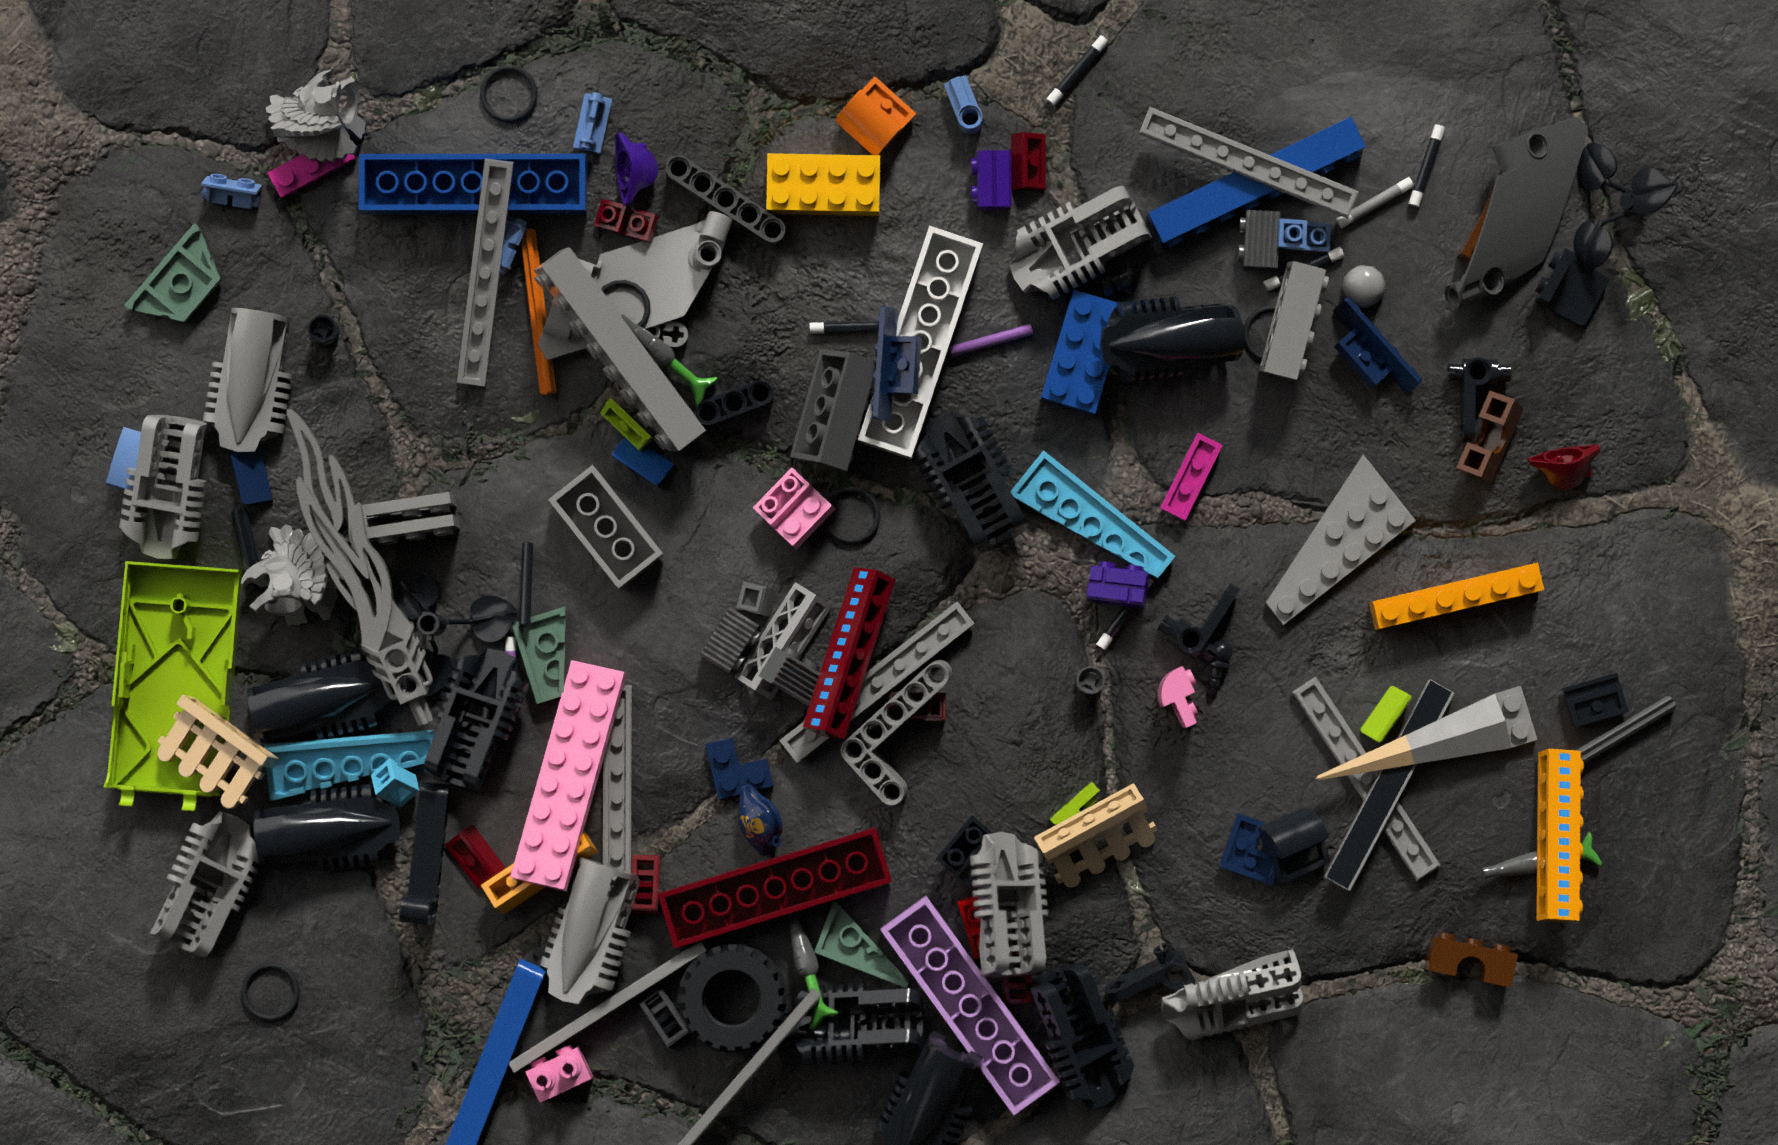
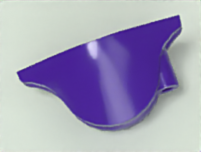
M618 132L615 135L617 181L623 206H628L636 193L645 190L655 181L658 174V165L655 157L647 150L645 143H632L623 133Z

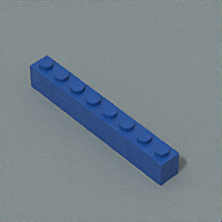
M1351 116L1270 156L1312 173L1320 172L1322 176L1335 170V164L1342 160L1350 163L1362 156L1360 152L1365 149L1366 145ZM1231 173L1149 212L1147 218L1160 245L1163 246L1168 243L1169 247H1173L1185 240L1183 236L1193 232L1194 235H1198L1210 229L1209 223L1219 220L1220 223L1226 222L1235 217V211L1243 207L1245 211L1251 210L1260 205V199L1266 196L1274 199L1284 193L1236 173Z

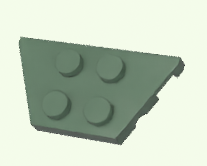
M194 223L126 302L124 305L126 308L184 323L189 320L222 281L198 225Z

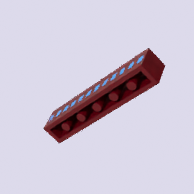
M853 568L802 726L803 728L821 736L845 739L896 579L875 569Z

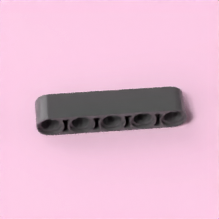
M681 155L674 156L667 162L666 171L673 183L717 212L733 219L732 222L764 243L776 246L784 241L786 230L780 219ZM682 163L687 166V171L683 176L677 177L672 174V168L675 164ZM700 179H707L711 183L710 188L705 192H699L695 189V184ZM729 194L734 198V202L730 207L719 205L718 200L722 195ZM748 209H752L758 214L757 219L752 223L742 220L743 212ZM777 225L781 229L780 235L777 238L767 237L765 230L768 226Z

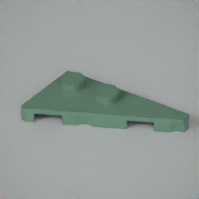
M833 901L814 953L907 988L909 981L841 906Z

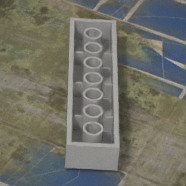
M570 247L560 250L534 270L537 274L535 280L544 291L549 290L554 297L552 303L561 314L564 312L571 320L569 326L578 337L582 335L588 342L586 346L588 352L595 360L599 358L605 365L603 371L611 382L617 381L622 388L620 391L621 396L629 405L632 403L639 411L636 414L638 419L646 428L648 426L652 428L656 434L653 438L662 450L667 448L668 451H680L706 431Z

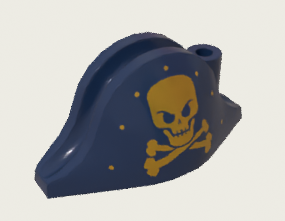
M752 785L742 786L739 802L740 829L748 842L764 857L772 853L773 847H778L781 844L780 836L783 830L781 816L777 807L761 795Z

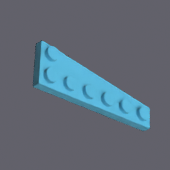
M1044 450L1011 490L1016 500L1128 563L1144 567V571L1155 578H1158L1175 558V555Z
M435 730L265 744L264 748L279 758L274 768L266 767L270 800H277L305 793L306 790L321 787L322 789L347 780L348 782L359 780V777L373 774L389 758L393 759L394 763L403 769L424 764L435 735Z

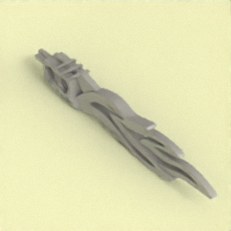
M288 409L287 415L294 431L303 463L304 480L301 477L297 478L296 487L307 526L317 545L330 560L326 566L334 583L344 598L358 612L362 643L360 644L362 649L370 654L366 658L376 668L372 669L373 674L381 679L390 699H398L400 705L408 702L418 726L427 724L434 720L423 696L427 694L428 686L433 682L432 675L424 659L426 651L423 647L421 652L418 646L420 642L419 635H417L416 639L413 635V622L410 623L393 601L389 571L380 554L372 547L368 540L362 505L360 502L355 504L349 482L341 465L333 455H330L329 463L335 487V500L327 481L323 454L317 439L304 420L295 411ZM303 433L310 441L314 450L321 490L330 509L333 522L321 507L315 495L310 456ZM340 479L346 495L351 545L339 532L344 520ZM313 515H314V517H315V519H316V522H317V524H318L320 530L322 531V533H323L325 539L327 540L328 544L326 543V541L323 539L322 535L320 534V532H319V530H318V528H317V526H316V524H315V522H314ZM368 554L370 555L378 571L381 584L378 582L373 572ZM354 565L367 579L370 577L376 596V616L374 615L367 591ZM340 578L346 581L350 591L344 586ZM386 631L402 639L380 648ZM395 651L401 652L405 657V662L400 665L394 664L391 661L390 654ZM420 667H422L427 678V681H425L423 674L420 670ZM407 677L414 679L417 685L414 690H406L402 686V679ZM389 683L392 685V687H393V689H394V691H395V695L393 694V692H392V690H391V688H390Z

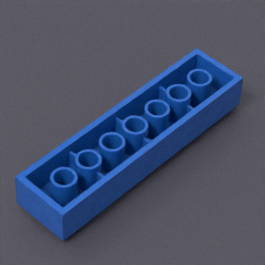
M359 154V211L363 215H476L479 210L484 162L487 158L514 162L508 214H588V158L586 154Z

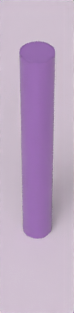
M1031 324L949 346L952 357L1033 335Z

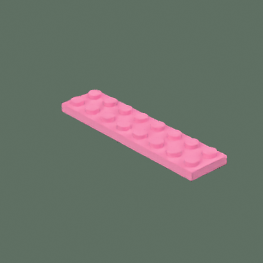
M571 660L564 684V692L561 695L510 876L512 879L567 891L627 674L625 672Z

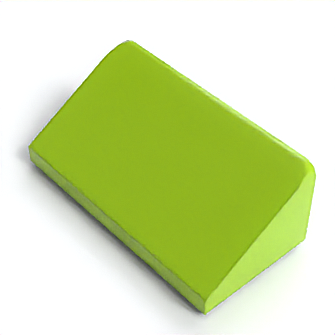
M612 398L607 401L600 412L601 415L634 447L642 451L653 438Z
M1394 686L1389 687L1361 727V733L1376 743L1382 742L1412 699V696Z

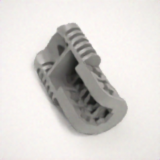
M1124 186L1115 187L1075 209L1069 201L1065 204L1069 211L1065 214L1061 206L1056 208L1060 216L1059 218H1056L1051 211L1047 213L1051 222L1047 223L1043 216L1038 218L1042 227L1038 228L1034 221L1030 222L1029 224L1033 231L1029 233L1026 226L1017 230L1016 255L1009 265L1015 281L1025 294L1039 290L1048 292L1051 299L1055 300L1061 296L1058 287L1061 286L1065 294L1070 292L1067 282L1070 281L1074 289L1079 287L1076 280L1077 277L1080 278L1083 284L1087 283L1086 272L1094 279L1097 277L1094 270L1095 267L1103 274L1106 272L1103 263L1146 240L1152 239L1138 208Z
M232 308L223 363L212 362L213 368L222 369L221 373L211 372L210 374L211 378L220 379V383L209 382L208 386L209 388L218 389V393L207 392V398L216 399L217 402H206L205 408L214 409L215 413L204 412L203 422L211 423L219 432L221 447L236 452H255L259 442L284 433L285 425L274 422L275 419L286 420V415L276 413V410H287L288 405L278 403V399L289 400L290 395L280 393V389L291 390V384L282 383L281 379L292 380L293 374L283 372L290 329V319L288 317L259 310Z
M148 415L143 421L136 468H127V474L133 475L135 478H126L125 484L131 485L133 488H124V494L130 495L132 498H123L122 504L131 507L122 508L121 514L129 516V518H120L119 528L129 538L140 544L143 554L157 559H176L183 544L187 543V541H198L199 531L192 530L191 527H200L201 522L192 519V517H202V511L196 510L194 507H203L204 502L195 499V497L205 496V491L199 490L197 487H206L207 482L198 479L204 433L207 429V423L203 421L169 415Z
M220 811L210 823L203 826L192 823L189 832L196 835V838L186 836L184 840L192 846L189 848L182 845L180 851L187 854V857L177 855L175 859L183 865L180 867L173 864L171 869L179 874L178 876L172 874L167 876V879L174 882L153 928L149 932L150 935L204 958L211 952L230 910L239 912L241 909L240 906L234 904L235 900L244 903L246 899L238 894L239 891L248 894L250 888L243 885V882L253 884L254 879L247 876L248 872L257 875L259 871L251 866L252 863L260 865L255 841L250 836L251 826L238 816Z
M997 832L983 835L981 850L977 855L970 856L971 867H977L976 870L971 871V876L978 879L972 881V887L978 888V890L973 891V897L979 898V900L973 903L974 908H980V911L974 912L975 918H981L979 945L981 977H1013L1041 972L1046 964L1043 917L1048 916V910H1042V907L1047 906V900L1041 899V897L1047 895L1046 890L1040 889L1041 886L1046 885V881L1039 877L1045 875V869H1039V866L1044 865V857L1036 848L1021 843L1015 834ZM1017 940V945L1013 946V941ZM1018 951L1019 957H1013V952ZM1013 963H1020V968H1013Z
M584 857L579 859L580 867L573 883L567 907L558 908L557 912L564 916L563 918L555 917L554 922L560 924V928L552 926L551 932L557 934V937L549 936L548 942L554 944V946H546L544 950L551 955L550 957L542 956L540 962L541 966L548 968V993L561 1001L580 1004L590 994L613 990L615 981L609 979V975L615 977L618 975V971L612 969V966H621L622 962L615 959V957H624L625 952L618 948L619 946L627 947L628 945L627 941L622 940V936H631L632 932L625 930L639 887V877L637 875L602 865L600 862ZM612 875L617 876L616 881L612 880ZM610 885L613 886L612 892L609 891Z
M1292 949L1265 955L1213 976L1205 982L1200 981L1195 985L1193 983L1184 985V988L1176 993L1162 998L1161 1010L1165 1020L1175 1024L1187 1039L1197 1040L1203 1038L1202 1036L1210 1037L1215 1033L1219 1035L1223 1034L1224 1031L1232 1032L1233 1029L1250 1028L1255 1024L1299 1014L1303 1010L1304 1003L1301 991V971L1295 952ZM1288 975L1291 977V982H1288ZM1292 998L1295 1004L1289 1005L1287 999ZM1277 1000L1278 1006L1280 1007L1278 1009H1276L1275 1001ZM1264 1004L1267 1010L1262 1011L1259 1005Z

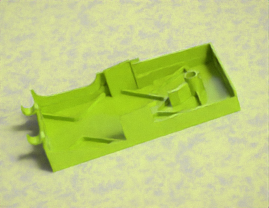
M125 561L111 705L113 709V723L108 773L103 787L121 790L119 805L133 806L135 791L181 794L184 796L181 810L195 811L197 796H222L225 792L220 787L213 793L202 791L200 780L203 775L199 772L193 777L182 776L178 770L182 759L178 756L171 762L160 760L157 751L161 744L157 741L160 736L166 737L177 721L173 718L175 713H182L184 710L176 704L182 694L195 697L231 723L243 571ZM200 721L197 723L203 729L205 724ZM192 732L181 749L187 753L198 735ZM220 736V738L218 739V740H219L220 742H222L223 744H224L225 741H226V740H225L224 738H222L221 736ZM212 748L203 762L205 767L209 768L219 751L216 748Z

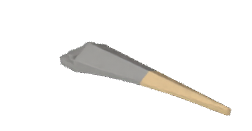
M1517 686L1489 695L1420 729L1318 775L1316 779L1323 780L1509 749L1538 739L1522 688Z

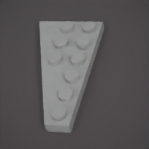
M1364 455L1360 457L1341 489L1265 602L1282 625L1416 521Z

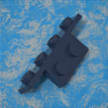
M1347 297L1333 309L1335 315L1351 331L1334 348L1371 389L1387 374L1393 378L1406 394L1422 382L1415 369L1409 366L1397 349L1384 338L1379 329L1368 320L1358 305L1353 303L1350 298Z
M881 306L877 317L879 334L878 342L875 345L877 362L876 370L873 374L875 385L874 398L871 402L873 419L888 422L891 420L892 394H918L922 340L921 337L896 336L898 309L889 306Z

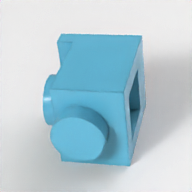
M391 758L371 774L375 795L400 808L420 791L416 775L396 765Z

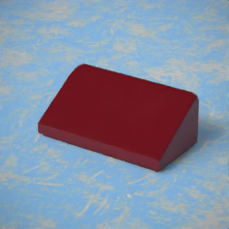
M1028 132L1012 134V190H1046V134Z
M473 825L462 830L445 844V847L478 890L482 888L481 885L506 869Z

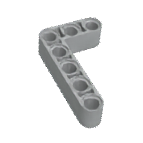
M935 660L845 740L841 746V755L879 799L887 805L900 803L907 795L908 788L904 779L875 748L949 682L952 677V668L946 661ZM933 667H939L944 671L945 677L943 681L933 679L931 676ZM912 686L922 688L924 691L923 699L917 700L912 697L910 692ZM891 705H899L902 708V718L897 719L891 715ZM876 723L881 726L883 731L881 737L871 735L869 731L870 724ZM851 742H856L861 746V755L856 756L849 751V744ZM868 764H877L881 769L880 776H872L868 772ZM887 785H896L900 790L899 797L894 798L888 795Z

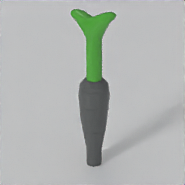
M622 314L623 320L655 363L660 367L670 368L691 387L697 407L704 399L706 388L714 385L718 378L696 377L675 359L674 351L669 345Z
M1588 832L1581 843L1583 846L1581 860L1592 862L1601 867L1602 862L1591 848L1592 834ZM1537 851L1511 858L1493 866L1483 867L1482 874L1484 879L1496 876L1537 874Z
M797 911L788 913L787 919L790 926L791 945L797 973L805 979L808 992L814 987L821 993L816 978L819 965L814 950L800 923ZM821 994L818 1001L813 1005L809 1030H815L825 1017H834L838 1014V1011L824 1004Z

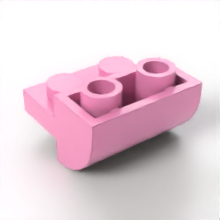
M793 468L753 507L795 549L835 510Z
M1183 666L1170 671L1164 676L1158 687L1157 698L1160 707L1171 704L1182 728H1187L1197 723L1194 717L1198 716V712L1192 700L1186 701L1185 697L1195 692L1193 686L1197 684L1190 669L1185 671Z

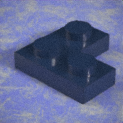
M733 738L705 744L718 799L740 794L741 787L747 784L752 785L756 790L774 786L767 758L740 765Z
M1237 813L1219 867L1273 885L1276 872L1271 855L1255 849L1260 837L1258 827L1264 825V822Z

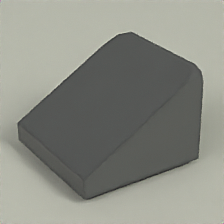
M743 581L736 609L769 617L776 590Z

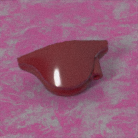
M1598 444L1565 447L1543 452L1529 457L1527 460L1531 466L1540 469L1544 477L1554 487L1569 490L1582 483L1585 477L1592 475L1591 462L1600 453L1601 447Z

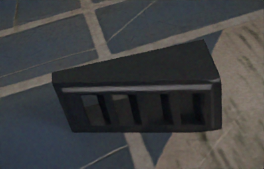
M661 985L637 1001L668 1048L674 1049L692 1036L685 1028L686 1025L683 1019L681 1020L679 1009ZM662 997L664 1001L650 1009L649 1005ZM668 1007L669 1011L657 1019L655 1015ZM675 1017L676 1020L666 1028L662 1026L669 1019ZM681 1026L682 1030L673 1037L669 1036L671 1032Z

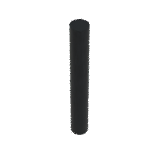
M530 542L522 543L519 626L522 627L531 626L533 543Z

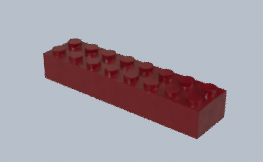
M873 827L659 892L658 897L673 946L677 948L892 882L877 829Z

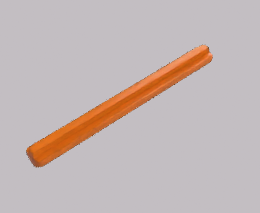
M527 229L520 243L539 391L541 395H551L556 393L553 360H547L538 346L547 320L544 290L535 280L537 274L534 270L540 266L535 229Z

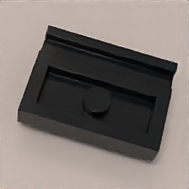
M1618 673L1561 688L1573 727L1629 712L1618 679Z

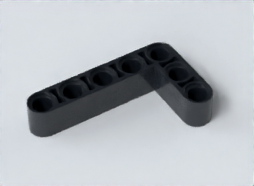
M421 783L408 895L403 896L401 899L399 922L421 925L435 923L451 786L448 784Z

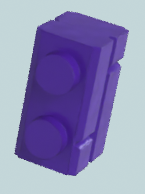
M977 151V158H971V175H977V186H972V203H977V210H1011V151Z
M1101 561L1099 566H1091L1087 599L1089 602L1145 609L1150 575L1144 571L1142 566L1127 565V569L1116 568L1115 563Z

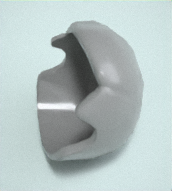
M1360 265L1351 269L1343 279L1342 292L1345 299L1347 297L1350 298L1359 308H1368L1382 299L1385 293L1386 282L1382 273L1375 267Z

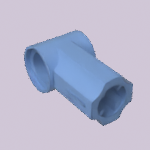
M966 75L951 79L943 84L957 118L958 126L966 134H975L981 129L983 124L982 111L978 107ZM966 114H975L978 117V121L973 125L965 124L962 119Z

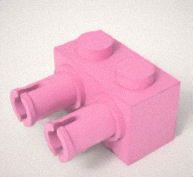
M571 1044L556 1050L557 1056L548 1061L543 1056L529 1063L531 1069H528L526 1074L540 1103L593 1078V1074L580 1046L572 1048Z

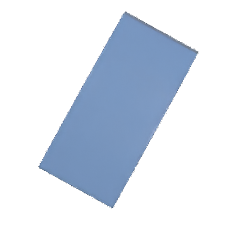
M1279 219L1277 247L1310 252H1330L1331 224L1307 222V220Z
M123 427L106 485L122 490L124 488H133V486L125 484L126 478H135V476L127 474V468H136L141 432Z

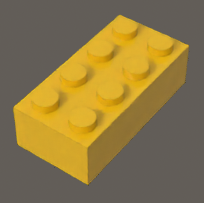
M767 153L766 210L769 213L879 216L880 155Z

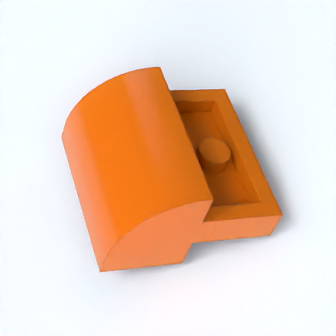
M874 77L846 104L835 119V122L872 155H880L917 113L877 77Z

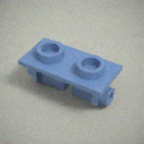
M585 93L573 148L601 154L612 98L603 97L600 93Z
M211 174L201 183V186H205L202 190V198L206 199L207 202L227 205L228 195L233 196L232 206L252 209L259 205L260 197L255 195L261 190L262 185L255 184L254 180L240 178L236 181L227 179V176L222 174Z
M508 214L500 274L502 275L511 269L510 265L516 253L514 249L516 245L519 246L524 232L527 231L525 227L526 221L514 218Z

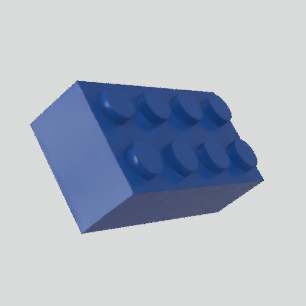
M1073 290L1041 394V401L1090 416L1095 415L1110 366L1104 364L1100 350L1101 330L1107 327L1108 319L1117 302Z

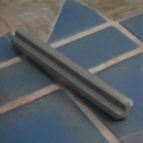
M1666 696L1576 751H1581V759L1583 763H1586L1677 708L1676 703L1671 696Z

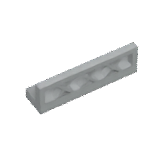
M795 582L735 678L772 701L779 688L759 677V674L775 647L783 651L789 647L801 655L832 605ZM800 592L806 595L800 606L794 608V601ZM788 618L786 628L779 631V625L782 620ZM773 642V648L770 653L764 655L766 645ZM758 666V672L753 680L747 679L746 677L751 669Z

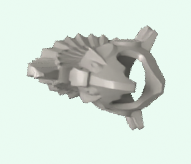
M330 70L317 74L307 85L298 88L293 93L294 98H283L278 95L270 96L271 105L266 107V113L269 116L268 120L272 124L271 129L279 143L286 144L288 148L297 151L303 157L307 156L312 161L318 159L323 163L327 160L335 162L337 158L345 159L347 154H355L358 147L350 140L348 133H351L357 139H362L366 122L357 115L358 85L351 76L346 80L328 86V81L333 75ZM345 90L347 103L345 107L339 108V99L342 91Z
M284 525L281 530L271 527L269 535L274 541L275 550L265 552L261 557L262 561L247 569L241 580L243 587L249 583L257 584L261 588L268 586V589L249 607L257 614L285 616L288 626H298L308 622L303 612L306 607L311 612H318L324 621L331 618V611L335 609V601L338 599V588L326 566L330 560L317 545L311 533L304 536L300 529L293 531L290 525ZM278 599L277 603L275 604L267 603L271 600Z

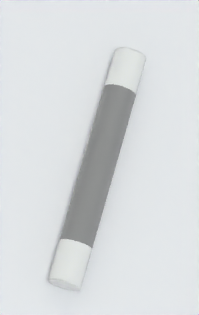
M1407 177L1352 209L1348 219L1342 216L1338 217L1336 221L1339 227L1342 229L1413 188L1412 180Z

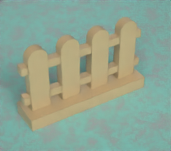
M182 694L176 704L184 710L182 713L176 712L173 716L177 721L166 737L160 736L157 742L161 744L157 751L158 758L165 762H171L178 756L182 759L178 768L179 773L184 777H193L197 772L201 773L203 777L200 780V788L204 792L213 793L219 787L225 792L221 797V803L224 807L233 809L240 803L246 804L249 798L245 794L256 778L261 780L264 776V773L261 772L262 768H274L279 758L195 697ZM199 721L205 724L203 729L197 725ZM194 732L198 736L186 753L181 748L190 734ZM220 736L226 740L224 744L218 740ZM214 747L219 752L209 768L203 765V762ZM241 752L247 755L246 759L239 756ZM236 763L240 768L229 784L224 778L233 764Z
M1133 783L1035 836L1034 839L1048 865L1051 863L1055 864L1059 873L1055 874L1054 877L1058 884L1064 882L1067 887L1071 888L1077 886L1081 880L1078 873L1087 868L1092 874L1101 873L1105 869L1104 859L1111 855L1119 861L1128 858L1130 855L1128 846L1138 841L1142 847L1151 846L1155 841L1153 833L1158 831L1154 822L1148 824L1144 815L1148 811L1147 805ZM1128 822L1133 833L1123 837L1119 827ZM1104 836L1108 846L1099 851L1094 840ZM1079 849L1083 860L1073 864L1069 854Z

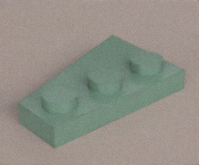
M566 606L531 617V626L529 627L519 626V621L512 624L537 704L559 698L564 692Z

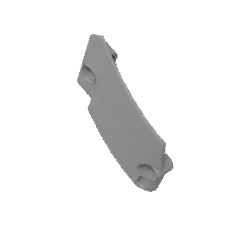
M709 211L704 221L654 237L652 243L641 241L602 253L599 256L597 265L581 259L579 261L600 289L615 280H628L644 289L650 300L651 312L647 323L642 328L648 329L681 318L686 314L710 271L721 258L733 219L724 214ZM702 249L711 250L714 260L711 262L704 261L701 258L700 251ZM625 285L615 286L604 293L620 316L624 314L627 317H636L632 321L636 324L642 320L645 311L644 301L634 288ZM553 304L538 342V346L547 360L585 349L588 345V342L582 335L578 337L569 326L571 320L565 312L561 314Z

